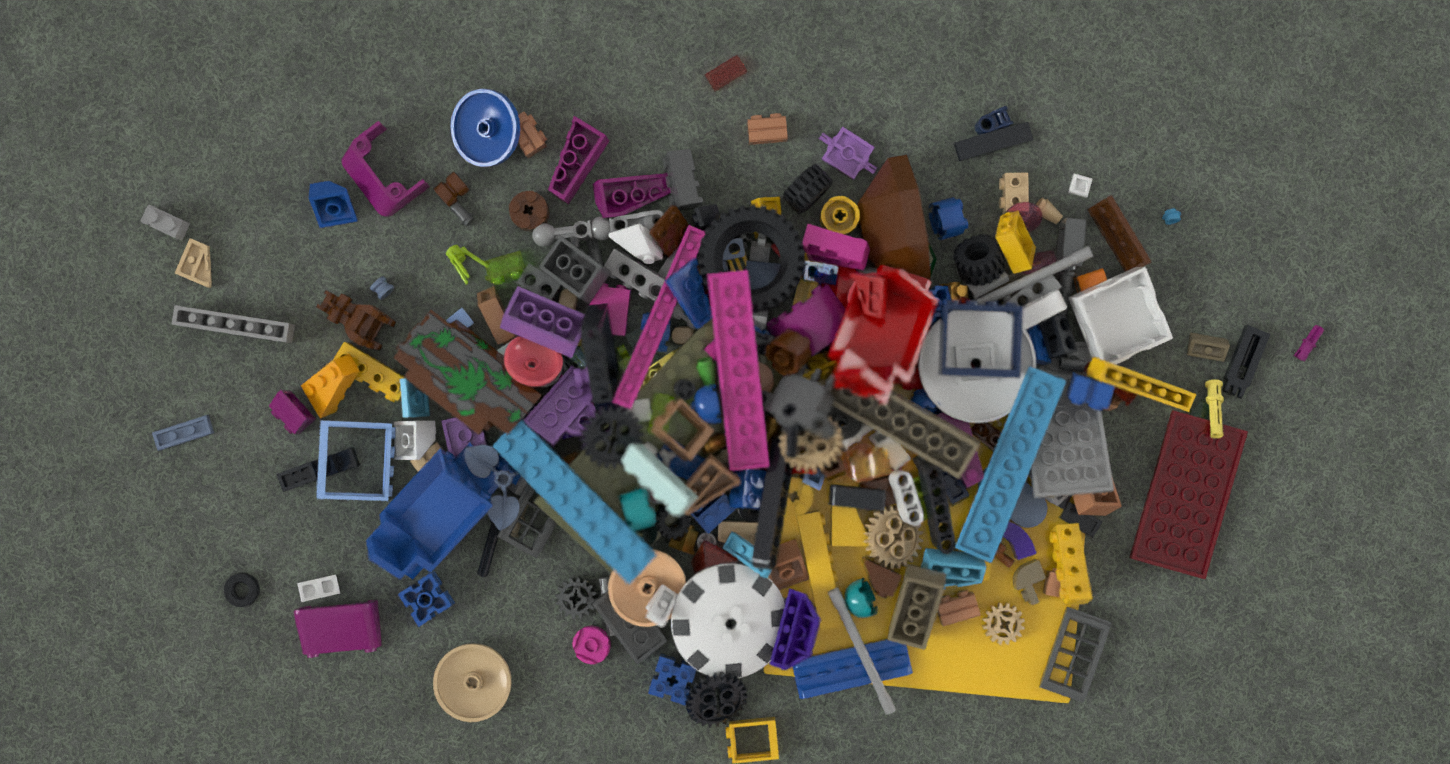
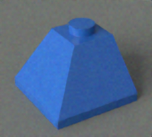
M331 181L310 184L309 200L320 228L358 221L346 188Z

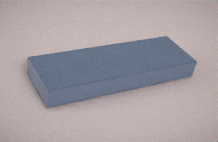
M205 415L152 432L157 451H161L213 434L214 430L209 415Z

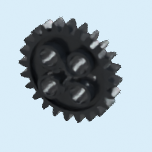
M608 405L607 410H604L601 406L600 413L593 410L594 417L587 416L590 421L589 423H582L586 429L580 430V433L585 435L579 438L584 443L581 448L587 450L585 455L586 457L591 456V462L597 460L598 466L604 463L607 469L609 464H612L615 469L616 464L619 463L623 467L624 464L621 461L631 444L644 443L639 438L644 436V433L638 431L643 426L637 424L639 419L638 417L633 418L634 413L632 411L627 414V408H623L620 411V407L616 405L613 410L611 405ZM617 420L613 429V421ZM603 422H609L606 429H600V425ZM622 425H628V429L625 432H619V428ZM614 433L616 437H612L610 441L608 436H612V434ZM599 441L605 442L602 448H596V444ZM611 444V452L607 453ZM618 444H624V448L621 451H615Z
M723 671L720 676H717V673L714 672L713 677L707 674L705 680L699 678L700 683H693L694 689H689L690 694L686 695L687 701H685V705L691 720H695L696 724L701 723L702 726L708 723L709 728H711L713 723L719 727L720 722L726 725L727 719L733 721L732 716H739L738 710H744L742 705L747 704L745 699L748 698L747 690L742 680H739L737 676L733 677L731 673L725 676Z

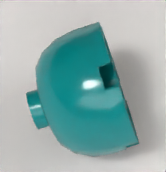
M865 578L858 579L849 584L844 593L847 609L857 618H868L876 615L878 612L877 606H873V601L876 600L868 581L864 582Z

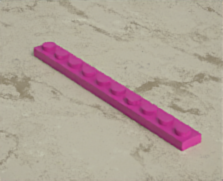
M688 225L666 279L692 258L697 257L701 246L700 242L702 237L704 238L705 231ZM665 281L612 401L614 404L629 410L633 407L678 302Z

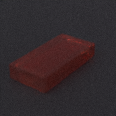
M738 55L706 73L705 77L715 92L747 73V70Z

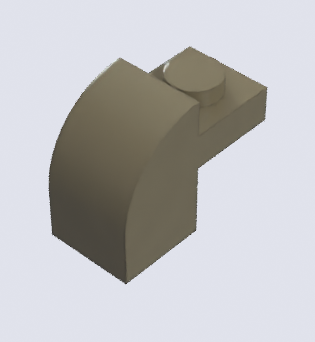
M1033 559L1020 565L1013 575L1014 589L1020 590L1023 588L1021 595L1024 601L1031 605L1039 603L1032 584L1046 579L1039 560Z

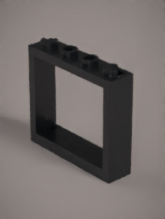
M608 304L588 305L579 332L593 404L611 402L617 388L620 370ZM609 369H615V372L610 373Z

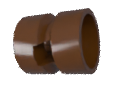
M454 171L447 176L446 183L440 182L433 188L449 207L458 201V195L464 196L470 191Z

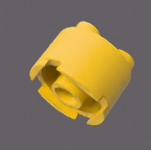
M835 196L829 199L824 204L820 213V223L823 229L844 235L850 234L855 229L860 218L858 206L845 196ZM837 213H840L841 216L844 215L841 221L835 218Z
M791 477L789 493L793 494L796 491V495L799 498L791 501V498L788 496L785 514L789 516L803 515L810 509L813 503V491L809 485L802 482L801 478Z

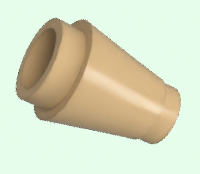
M1041 198L1033 208L1036 215L1054 224H1057L1063 216L1048 199Z

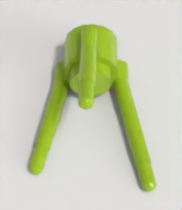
M453 245L446 251L447 257L465 284H468L466 278L470 277L462 265L466 259L465 255L489 268V264L469 252L464 246L460 248L458 245Z

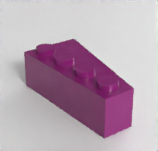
M575 116L572 120L571 129L568 131L564 149L561 151L558 166L555 168L548 188L552 195L568 205L609 143V139L605 134Z
M944 412L937 415L973 436L969 422L958 420ZM977 450L960 477L965 488L983 480L984 477Z

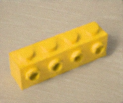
M349 342L342 344L333 360L350 354L359 369L355 380L361 383L364 380L370 384L368 386L370 389L377 393L382 391L386 394L385 398L391 402L402 401L400 379H404L403 375Z
M1079 523L1055 525L1049 537L1050 542L1054 546L1053 560L1057 563L1058 568L1056 569L1057 580H1060L1061 585L1059 589L1060 598L1063 599L1064 605L1087 604L1092 599Z

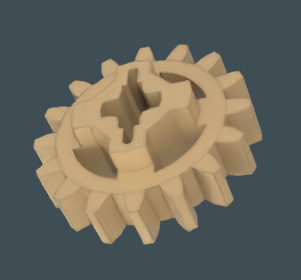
M999 602L997 608L991 605L992 611H985L988 617L982 618L986 622L982 628L988 629L985 635H992L990 640L994 642L997 639L999 645L1003 641L1006 645H1009V640L1016 642L1015 636L1021 637L1022 635L1019 631L1025 630V627L1021 626L1025 619L1019 618L1022 612H1015L1017 607L1013 605L1010 608L1009 603H1005L1003 607ZM1001 611H1008L1011 614L1002 615ZM993 616H994V617H995L994 624L991 625V621H992V618H993ZM1001 619L1007 621L1005 623L1007 630L1001 626ZM1016 622V626H1015V629H1014V631H1013V630H1012L1013 624ZM1003 632L1007 636H998L996 633Z

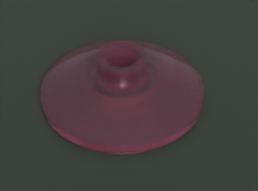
M1030 202L1014 204L1005 212L1019 211L1028 232L1035 230L1042 221L1041 209Z

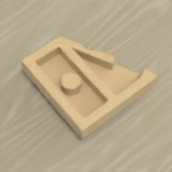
M190 238L175 274L211 288L210 246Z

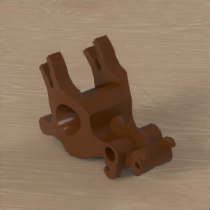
M325 290L324 294H326V297L321 305L317 304L316 308L329 314L327 319L335 324L341 322L349 339L356 344L370 349L381 350L383 345L374 340L384 323L394 327L396 321L373 305H356L351 303L352 298L341 293L338 297Z

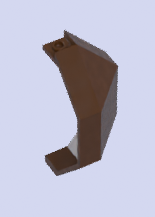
M907 155L887 158L857 204L860 212L858 222L861 239L867 241L870 248L867 261L876 268H879L880 265H885L895 269H902L907 273L931 281L927 232L919 188Z

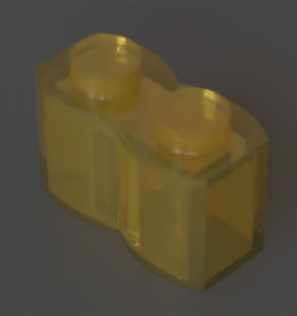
M883 447L872 448L871 453L865 454L864 450L852 452L853 456H849L853 480L892 473L889 452L884 450Z

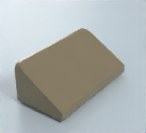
M1190 333L1187 355L1225 362L1230 344L1228 339Z

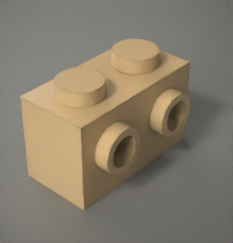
M1028 173L1003 174L1002 178L999 179V189L1002 190L999 207L1003 209V214L1015 211L1027 213L1029 211Z

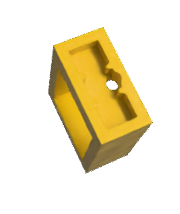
M1019 211L1007 212L1000 216L996 239L1013 274L1032 269L1036 247Z
M775 717L729 721V727H725L726 739L731 741V746H727L728 758H732L733 764L779 759ZM768 725L770 751L737 754L734 728Z

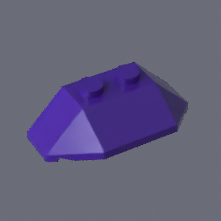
M789 589L770 665L788 670L811 658L821 618L807 594Z

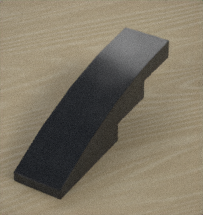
M1025 122L964 139L953 144L960 162L1008 149L1015 145L1028 143L1034 139L1029 123Z
M354 447L327 456L326 477L360 465ZM319 459L278 473L277 477L282 492L317 481Z

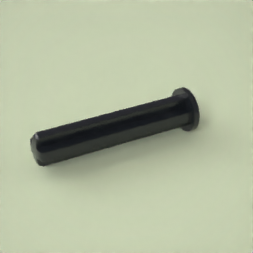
M491 519V526L477 571V575L482 577L488 576L498 541L497 535L500 532Z

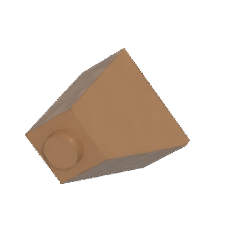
M495 286L477 293L478 306L497 344H507L512 341L515 334L500 328L506 310Z

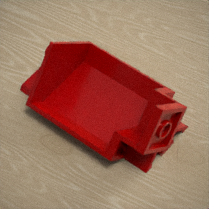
M880 265L877 273L868 274L887 278L886 316L879 318L865 315L862 302L856 292L859 290L856 283L828 357L838 364L833 375L836 378L833 385L834 388L840 390L841 388H849L852 390V394L868 398L870 395L876 398L879 403L887 405L894 384L909 383L939 300L929 291L932 283L929 279L907 273L902 269Z

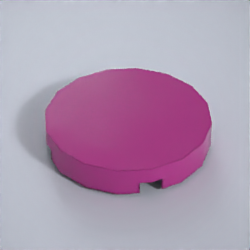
M591 625L583 627L576 633L572 646L579 660L592 665L603 661L608 656L611 642L603 629Z

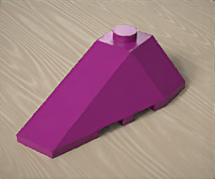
M668 173L597 180L592 185L595 203L602 217L624 216L670 194V188H667L666 185Z

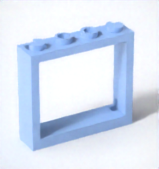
M321 420L317 499L388 501V496H392L393 485H389V477H393L394 466H390V458H394L395 447L391 446V439H395L396 427H392V423ZM328 427L385 429L382 494L325 492Z

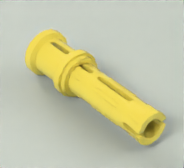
M1209 380L1205 382V387L1208 394L1206 402L1209 404L1210 436L1212 438H1221L1224 436L1221 404L1224 401V397L1221 394L1223 382L1220 380Z

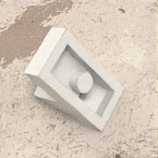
M662 584L647 604L646 609L648 612L645 617L660 627L664 626L678 594Z

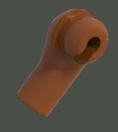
M1000 542L995 556L997 560L1010 568L1014 560L1004 553L1006 546Z

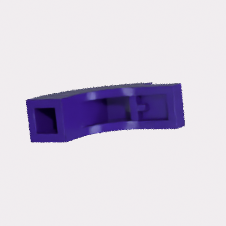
M1008 522L1003 537L1009 542L1015 559L1020 560L1037 554L1029 535L1018 525Z

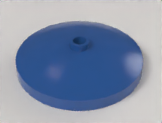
M492 89L473 90L464 95L454 108L450 126L451 137L455 148L466 161L476 166L491 167L503 163L513 154L520 137V120L513 103L504 94Z

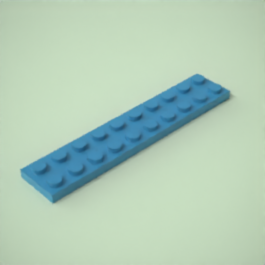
M1030 366L1028 367L955 548L992 563L1066 384L1065 380Z
M523 420L516 425L510 434L504 433L493 445L503 458L628 584H631L657 556Z

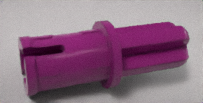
M1315 325L1306 339H1302L1303 342L1294 354V357L1303 362L1306 361L1313 348L1317 347L1315 344L1324 332L1321 326Z

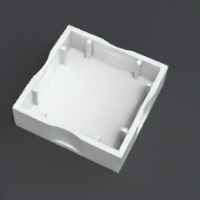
M1135 267L1068 297L1092 359L1094 356L1113 364H1118L1140 351L1151 349L1173 339L1164 313L1157 303L1155 290L1146 267Z

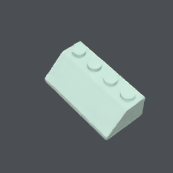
M631 444L621 461L625 465L624 469L631 475L635 474L639 478L638 482L644 488L652 490L654 498L659 502L663 501L668 506L667 510L674 516L683 515L699 498L643 444Z

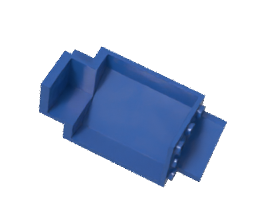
M469 442V444L466 447H471L474 445L471 442ZM440 448L379 514L381 524L366 540L369 559L399 579L404 575L414 579L423 568L431 573L493 506L490 497L499 487L495 482L496 475L491 470L489 476L485 478L477 477L467 466L465 448L457 457L450 451L445 452Z

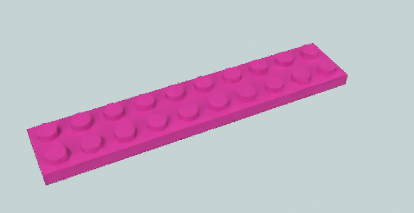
M748 270L708 274L730 471L769 467Z

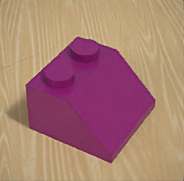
M289 390L277 392L269 405L272 409V415L285 423L284 428L290 434H300L316 420L313 414Z

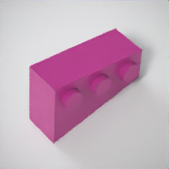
M810 224L807 225L802 242L809 261L859 270L865 269L870 252L869 245L864 239L850 237Z

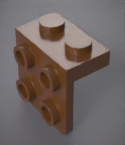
M674 205L670 206L650 230V235L662 250L663 256L668 258L681 244L689 225L679 209Z

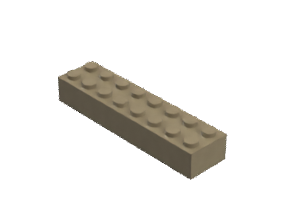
M832 387L830 390L834 398L833 405L957 478L961 477L980 445V440L893 390L887 405L879 403L876 398L870 395L868 398L852 394V390L849 388H841L840 390Z

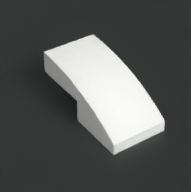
M336 574L297 583L301 602L340 593Z

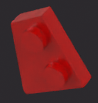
M859 272L851 273L852 280L855 279L859 290L856 292L862 302L865 315L879 318L885 317L887 278Z

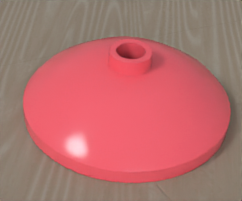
M520 336L514 338L508 344L504 354V364L508 373L516 381L528 386L549 384L557 378L563 364L561 353Z

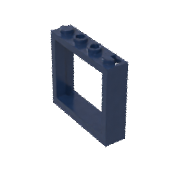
M947 300V304H941L938 375L1020 378L1023 307H1019L1017 303L1005 302V306H998V302H986V305H978V301H966V305L958 304V300ZM948 310L1012 313L1010 369L946 367Z

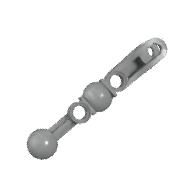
M659 210L618 216L614 219L612 217L603 218L599 216L592 221L588 220V223L578 221L574 226L554 228L548 223H542L533 230L532 238L536 245L540 247L551 246L560 236L564 238L577 237L580 240L595 238L603 241L609 238V233L618 231L615 227L620 221L625 222V228L641 224L651 230L655 225L654 221L660 219L664 213ZM580 226L587 227L585 235H578V228Z

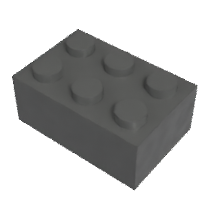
M562 236L558 238L538 267L578 298L588 303L592 301L611 273L609 269Z

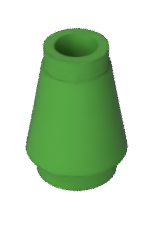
M705 357L697 360L698 364L696 367L704 386L716 384L715 362L713 358Z

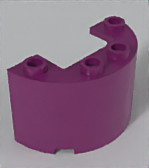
M827 284L824 287L819 285L813 289L810 298L804 303L801 301L797 302L791 307L793 310L788 314L785 311L777 318L774 317L766 323L768 332L772 336L777 337L786 329H791L801 336L807 337L811 342V356L835 339L846 309Z

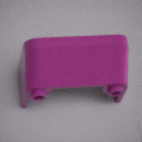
M377 121L352 141L342 157V166L375 210L383 217H390L427 190L430 185L422 179L409 190L398 182L391 183L385 188L363 159L371 151V141L387 130L382 123Z

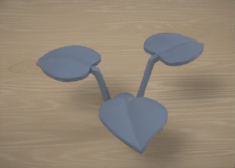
M489 445L466 447L465 460L470 471L477 477L485 478L489 476L492 470L496 475V484L502 487L503 496L496 495L491 498L493 506L487 511V514L498 530H503L511 525L519 514L520 505L518 499L513 496L507 497L506 486H509L512 483L513 477L519 475L517 471L514 473L508 471L498 472L494 468L499 460L498 453Z

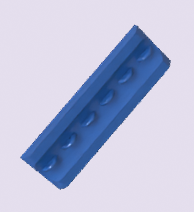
M887 639L864 644L882 681L913 673L907 645ZM855 646L813 655L811 658L793 666L800 699L872 683Z

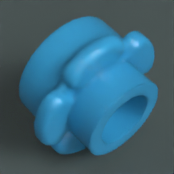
M1176 209L1166 210L1162 219L1165 220V224H1175L1181 220V212L1176 211Z

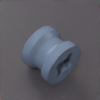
M382 276L371 285L370 290L376 292L378 298L383 300L395 287L392 284H388L387 279Z

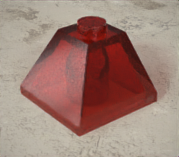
M704 539L693 557L691 565L696 575L700 571L714 565L736 563L738 558Z

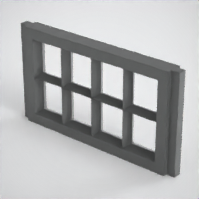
M1067 607L1039 687L1084 703L1107 639L1111 622ZM1070 619L1084 624L1080 636L1066 631ZM1087 625L1101 630L1097 642L1084 638ZM1064 636L1078 640L1074 652L1061 647ZM1082 642L1095 646L1092 658L1078 653ZM1059 651L1073 656L1069 668L1055 663ZM1076 657L1090 662L1086 674L1073 669ZM1053 667L1067 672L1063 684L1050 679ZM1070 674L1084 678L1081 690L1067 685Z

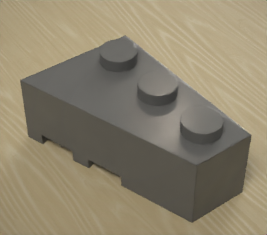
M691 150L668 151L663 158L664 169H667L668 173L666 185L671 191V195H669L670 206H676L679 211L697 208L703 203V198L698 197L697 188L699 187V182L695 181V166Z

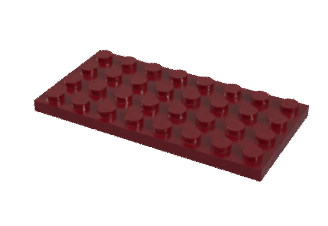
M1174 410L1171 411L1129 558L1206 579L1248 431L1222 424L1224 436L1212 438L1210 436L1209 420Z

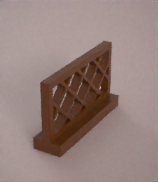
M1112 195L1087 209L1124 272L1135 267L1146 266L1152 262Z

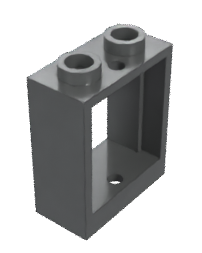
M1066 218L1059 222L1055 262L1084 248L1085 219ZM1082 262L1061 271H1076L1077 268L1082 266Z

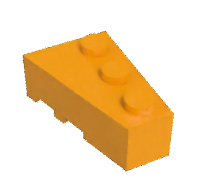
M350 354L331 361L301 385L320 419L338 410L339 402L344 399L347 388H350L359 372Z

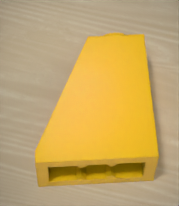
M831 505V546H869V543L863 542L868 539V536L863 534L866 531L856 508Z

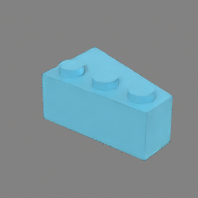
M926 548L921 568L945 573V587L954 585L962 587L982 583L986 564L983 559L966 552L952 551L949 554H944L939 549Z

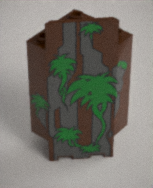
M430 310L421 324L418 323L410 331L407 339L402 343L400 342L396 347L399 351L394 359L409 370L404 378L478 435L483 431L488 432L492 426H497L507 435L510 434L541 397V394L531 386L516 381L508 373L504 364V355L457 319L448 323L433 310Z

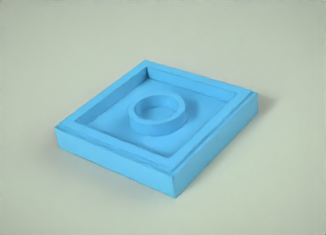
M406 378L400 379L403 418L430 416L428 395Z

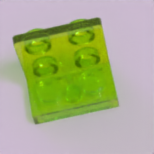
M520 250L484 261L489 264V268H486L487 276H484L485 280L494 285L503 284L505 279L508 278L517 280L526 269Z

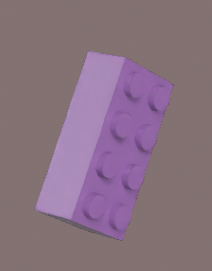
M517 286L503 315L500 328L572 358L581 339L579 329L585 314Z

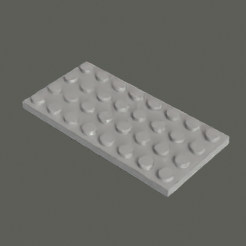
M1075 342L1078 352L1067 355L1068 358L1085 360V367L1082 366L1084 368L1083 372L1069 369L1062 370V368H1059L1060 358H1052L1051 364L1048 365L1036 363L1037 370L1066 381V384L1030 469L1034 499L1114 491L1101 411L1090 408L1088 406L1089 403L1083 402V405L1074 404L1066 396L1072 372L1090 377L1086 374L1092 357L1086 342Z

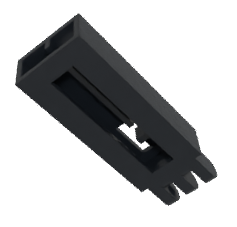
M1250 325L1244 326L1223 378L1226 380L1223 392L1227 393L1230 387H1232L1230 395L1235 396L1238 389L1237 398L1242 399L1246 388L1250 387L1270 337L1269 333ZM1240 365L1247 368L1243 379L1240 378L1241 373H1243L1242 370H1239Z

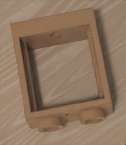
M682 399L671 400L664 408L666 411L653 421L654 426L650 430L674 451L681 460L690 461L714 430ZM676 410L698 430L684 449L661 429Z

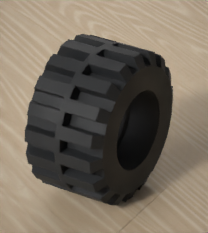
M818 164L811 165L790 184L782 198L798 214H802L827 192L833 180Z
M983 234L970 236L971 238H966L963 240V243H959L957 245L958 248L954 251L955 254L953 256L958 274L962 281H965L967 284L972 283L973 286L978 284L982 286L988 282L990 284L994 279L997 280L1000 277L999 274H1003L1006 267L1003 251L995 237L991 238L987 234L985 236Z

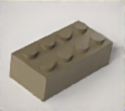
M907 564L889 625L887 640L926 649L944 592L945 573Z

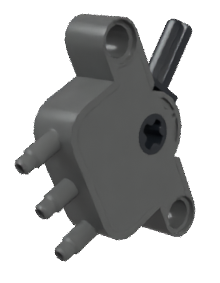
M806 364L795 374L784 376L773 394L761 391L763 412L776 418L777 422L782 425V432L787 435L786 457L791 459L797 456L798 436L804 433V430L824 439L833 437L836 432L835 424L826 417L834 402L830 390L836 378L832 374L823 387L817 383L822 373L820 369H816L810 379L802 377L807 368Z

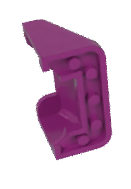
M378 600L322 607L314 606L312 608L311 606H305L294 610L303 655H307V658L319 657L320 653L365 649V652L377 651V647L382 646Z

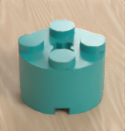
M639 488L618 496L623 506L622 510L627 525L634 532L653 526V523H656L653 507H648L650 503L646 488Z

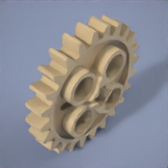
M828 417V419L831 422H833L832 417ZM833 422L836 426V432L828 441L804 430L805 434L798 437V452L794 459L786 457L787 435L782 432L784 435L779 437L782 442L779 446L780 449H783L781 454L785 456L786 463L790 462L792 468L797 465L798 471L804 468L806 473L809 472L810 468L816 473L818 467L824 471L823 465L825 464L831 467L830 461L837 462L835 455H841L839 449L843 448L841 441L844 439L843 435H840L842 433L841 428H837V422ZM822 447L827 448L823 452L818 451ZM802 450H806V451H807V452H806L805 454H803V455L798 454V453H799L800 451H802Z
M886 506L884 511L874 512L875 518H869L871 525H865L869 531L863 533L868 536V539L863 542L869 543L865 550L872 551L869 557H875V563H880V566H887L890 569H900L901 566H907V562H913L912 556L918 557L916 549H921L918 542H923L919 538V535L923 534V532L918 531L921 524L913 526L902 521L897 506ZM911 512L909 515L910 520L913 519V517H911L913 512ZM891 520H893V526H892V527L890 526V521H891ZM905 531L907 533L906 539L904 538ZM881 535H882V537H883L882 543H880V536H881Z

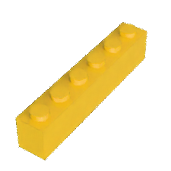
M1094 356L1086 374L1099 381L1187 412L1190 411L1196 396L1195 393Z
M818 510L796 516L815 609L821 618L819 628L820 630L844 626L828 594L830 590L836 588L835 583L838 582L836 571H832L831 568L834 560L832 552H828L827 549L830 541L828 533H824L823 526L826 525L824 514H820Z

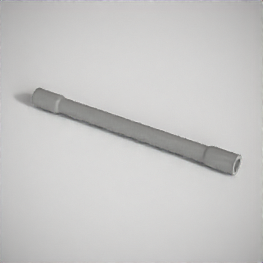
M1089 246L1064 259L971 301H978V305L994 302L1067 267L1093 257Z
M834 588L828 594L876 690L885 714H891L896 711L895 705L882 683L839 588Z

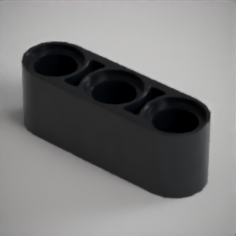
M831 484L828 504L884 511L887 491Z

